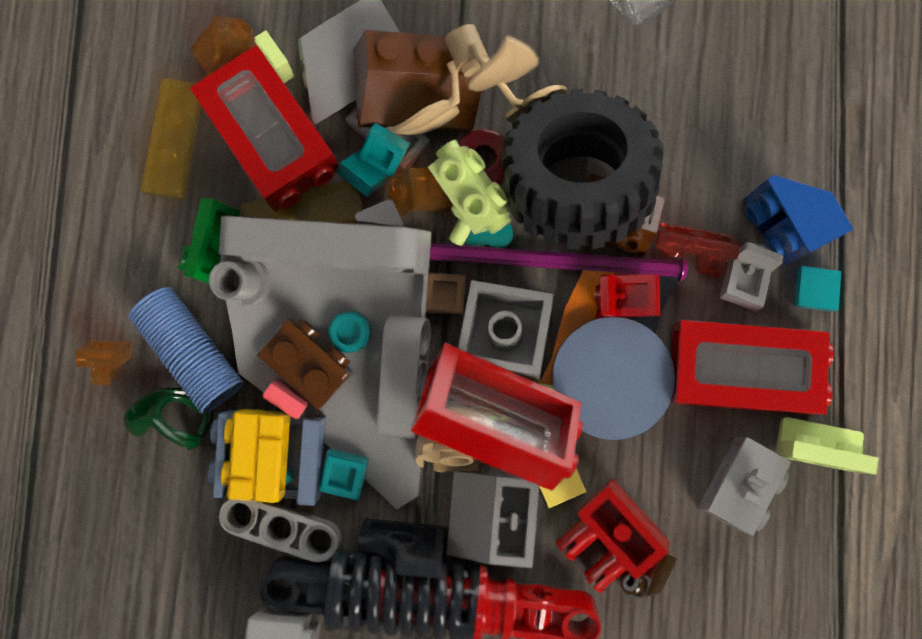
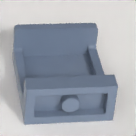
M227 410L220 413L218 420L215 419L212 425L211 442L217 445L216 461H212L210 464L208 483L210 486H214V498H223L227 495L228 486H222L221 472L224 462L230 461L231 444H225L224 429L227 419H233V413L238 410ZM301 415L299 419H294L293 417L290 419L287 467L296 477L286 484L285 496L283 498L298 499L297 505L314 506L321 496L319 487L323 468L325 416Z

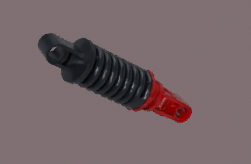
M337 547L332 562H313L290 556L276 559L268 569L259 588L260 599L268 608L275 611L324 615V629L330 632L334 629L349 630L350 625L351 630L354 632H361L367 626L371 634H378L384 628L387 636L396 635L400 628L401 635L404 638L412 637L416 631L419 639H428L431 636L432 628L434 639H446L448 630L450 639H482L484 634L498 635L500 639H510V637L524 639H597L601 633L597 606L594 598L589 593L582 590L551 588L541 584H516L515 579L506 578L503 582L499 580L493 581L488 577L486 565L464 567L461 564H454L451 566L447 576L446 564L441 562L440 578L396 574L394 565L386 559L385 566L382 568V557L373 554L370 557L366 573L367 556L365 553L345 551L344 548ZM275 579H284L290 583L291 587H282ZM576 614L588 615L582 621L571 620Z

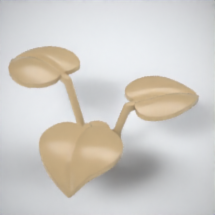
M463 25L452 30L445 37V42L453 58V61L447 64L451 74L450 98L425 107L395 127H387L389 132L418 135L436 130L456 117L460 112L458 106H456L460 102L459 71L463 72L465 77H470L467 80V85L473 91H482L498 85L514 107L504 114L506 121L513 123L522 112L527 114V108L538 100L543 103L547 101L549 95L561 92V95H566L568 90L563 85H553L531 94L524 100L516 98L506 83L522 77L537 66L538 58L535 52L527 45L507 36L498 52L489 60L475 25Z

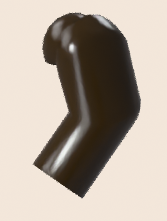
M666 554L637 580L627 572L621 579L623 591L631 598H643L659 594L663 590L677 559Z

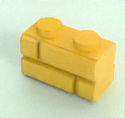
M241 409L233 413V419H227L224 429L225 444H231L230 461H225L223 464L221 484L222 486H228V499L275 503L285 496L290 415L279 411Z

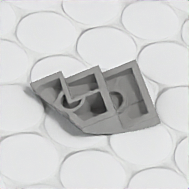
M360 0L298 39L300 59L304 64V88H308L311 109L308 116L313 126L356 100L353 49L365 29L399 32L381 0Z

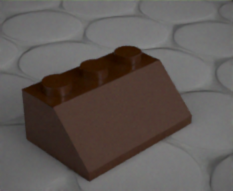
M365 29L353 49L358 127H372L375 123L384 128H388L387 126L395 127L425 107L450 98L451 74L447 64L453 61V58L445 42L446 36ZM458 72L460 102L456 106H458L460 112L456 117L436 130L471 132L474 129L482 91L469 89L467 80L470 77H465L463 72Z

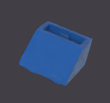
M776 175L765 180L743 199L745 214L752 225L758 226L765 238L764 245L771 251L783 255L781 268L854 230L832 192Z

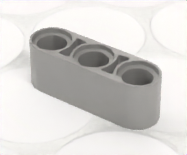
M229 499L220 509V524L228 533L309 561L322 562L334 555L336 548H339L342 543L341 530L332 521L276 502ZM239 503L247 505L251 510L252 516L248 525H242L235 519L234 511ZM277 516L285 517L290 522L291 534L288 538H280L274 533L273 522ZM314 530H324L330 535L331 547L329 550L319 551L312 545L311 538Z

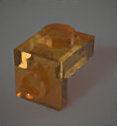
M215 16L189 50L208 75L255 46L254 31L248 23L240 18Z
M407 168L391 179L389 197L390 200H393L400 217H404L413 211H449L453 206V203L428 168Z

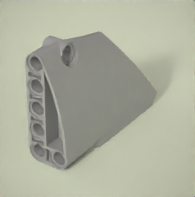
M221 216L219 242L221 262L211 271L209 284L213 294L218 298L226 300L238 374L263 393H265L269 385L276 378L288 384L257 356L282 328L281 324L286 318H292L296 322L300 318L306 320L320 333L316 340L328 350L332 346L328 335L332 319L346 311H356L363 314L371 325L372 334L370 341L359 351L352 353L342 352L351 361L347 367L353 374L319 411L309 403L301 415L326 417L324 443L331 449L369 458L365 480L396 510L419 496L421 467L415 462V444L418 437L417 434L410 432L429 366L431 327L429 320L425 316L432 232L401 227ZM236 272L238 273L240 278V283L237 290L235 289L233 284V279Z

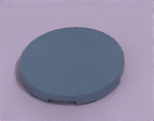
M606 317L580 326L562 342L553 361L551 384L554 391L582 403L579 420L583 422V432L602 439L620 440L637 436L647 431L660 420L673 396L675 373L673 362L666 346L653 331L643 324L627 318Z

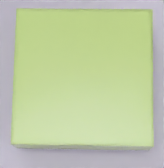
M265 30L254 37L255 44L264 54L282 82L285 83L293 78L294 74L287 59L269 33Z

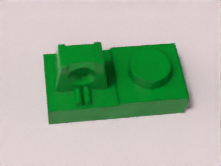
M201 198L192 233L191 246L182 247L181 258L177 269L184 271V277L210 285V273L221 262V255H219L221 216L239 217V210L215 199Z

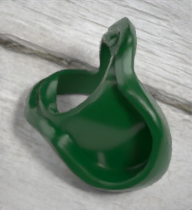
M168 387L155 390L136 401L126 411L123 421L125 428L135 437L144 436L152 426L168 440L178 446L187 448V450H192L200 444V439L207 431L213 417V410L200 413V409H197L195 403H192L185 390L178 387ZM177 401L186 404L204 417L195 436L175 429L163 420L161 411L168 402Z

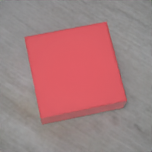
M276 378L263 394L265 400L294 419H299L309 404L294 388L279 378Z

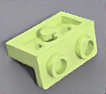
M789 417L781 419L776 453L786 459L854 473L875 475L879 459L878 457L863 455L864 434L862 432Z

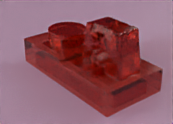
M660 222L653 239L656 248L660 249V252L672 257H683L684 253L696 255L695 268L697 273L721 277L728 259H738L741 248L732 234Z

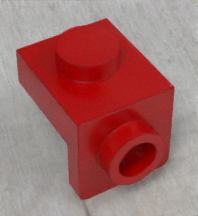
M601 274L600 284L595 289V302L597 308L601 309V315L606 317L660 316V275L614 276L611 274Z

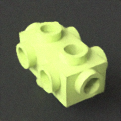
M456 140L440 148L436 153L438 159L428 169L453 203L451 210L459 218L449 236V240L459 246H463L470 231L473 234H478L489 230L491 234H494L509 224L511 219L508 215L511 211L510 207L506 204L509 199L506 197L503 188L496 182H491L484 172L485 163L475 150L468 149L467 146L460 147Z

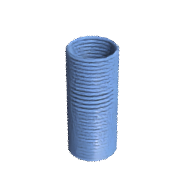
M160 288L137 302L130 310L128 319L131 320L133 326L143 336L145 342H148L155 355H158L160 361H163L162 364L165 365L166 369H169V373H172L180 387H183L182 390L188 393L187 396L190 397L192 403H195L197 409H200V413L209 412L232 397L243 386L244 380L236 373L237 370L231 367L232 364L226 360L227 358L224 357V354L220 353L221 350L217 349L218 346H215V342H212L205 329L192 316L188 307L175 294L176 292L173 291V288Z

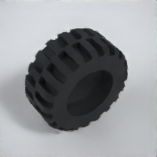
M572 89L571 94L561 95V92L549 95L547 101L543 103L538 100L527 108V114L522 112L514 120L512 128L506 133L503 141V183L506 197L509 199L506 204L510 206L511 214L516 222L524 223V230L533 237L537 238L539 234L542 235L545 243L556 247L558 243L567 244V249L580 250L581 245H590L591 249L601 248L605 246L606 241L611 240L614 244L627 238L628 230L631 232L637 231L644 224L645 217L651 215L655 207L663 167V143L658 138L659 132L651 120L646 121L647 115L636 105L631 108L627 99L618 95L615 98L607 96L606 91L594 90V93H583V89ZM590 157L603 161L612 167L615 172L599 181L575 183L560 179L547 169L566 158Z

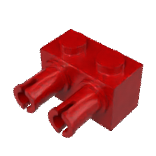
M613 478L582 504L577 514L581 519L555 540L561 552L575 541L564 555L570 561H574L597 538L610 550L594 565L583 572L589 584L595 580L596 584L593 588L598 593L605 591V588L626 570L637 580L669 552L670 541Z

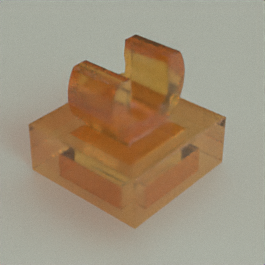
M90 341L75 351L76 367H92L91 379L93 385H110L111 379H118L119 367L132 357L131 342Z

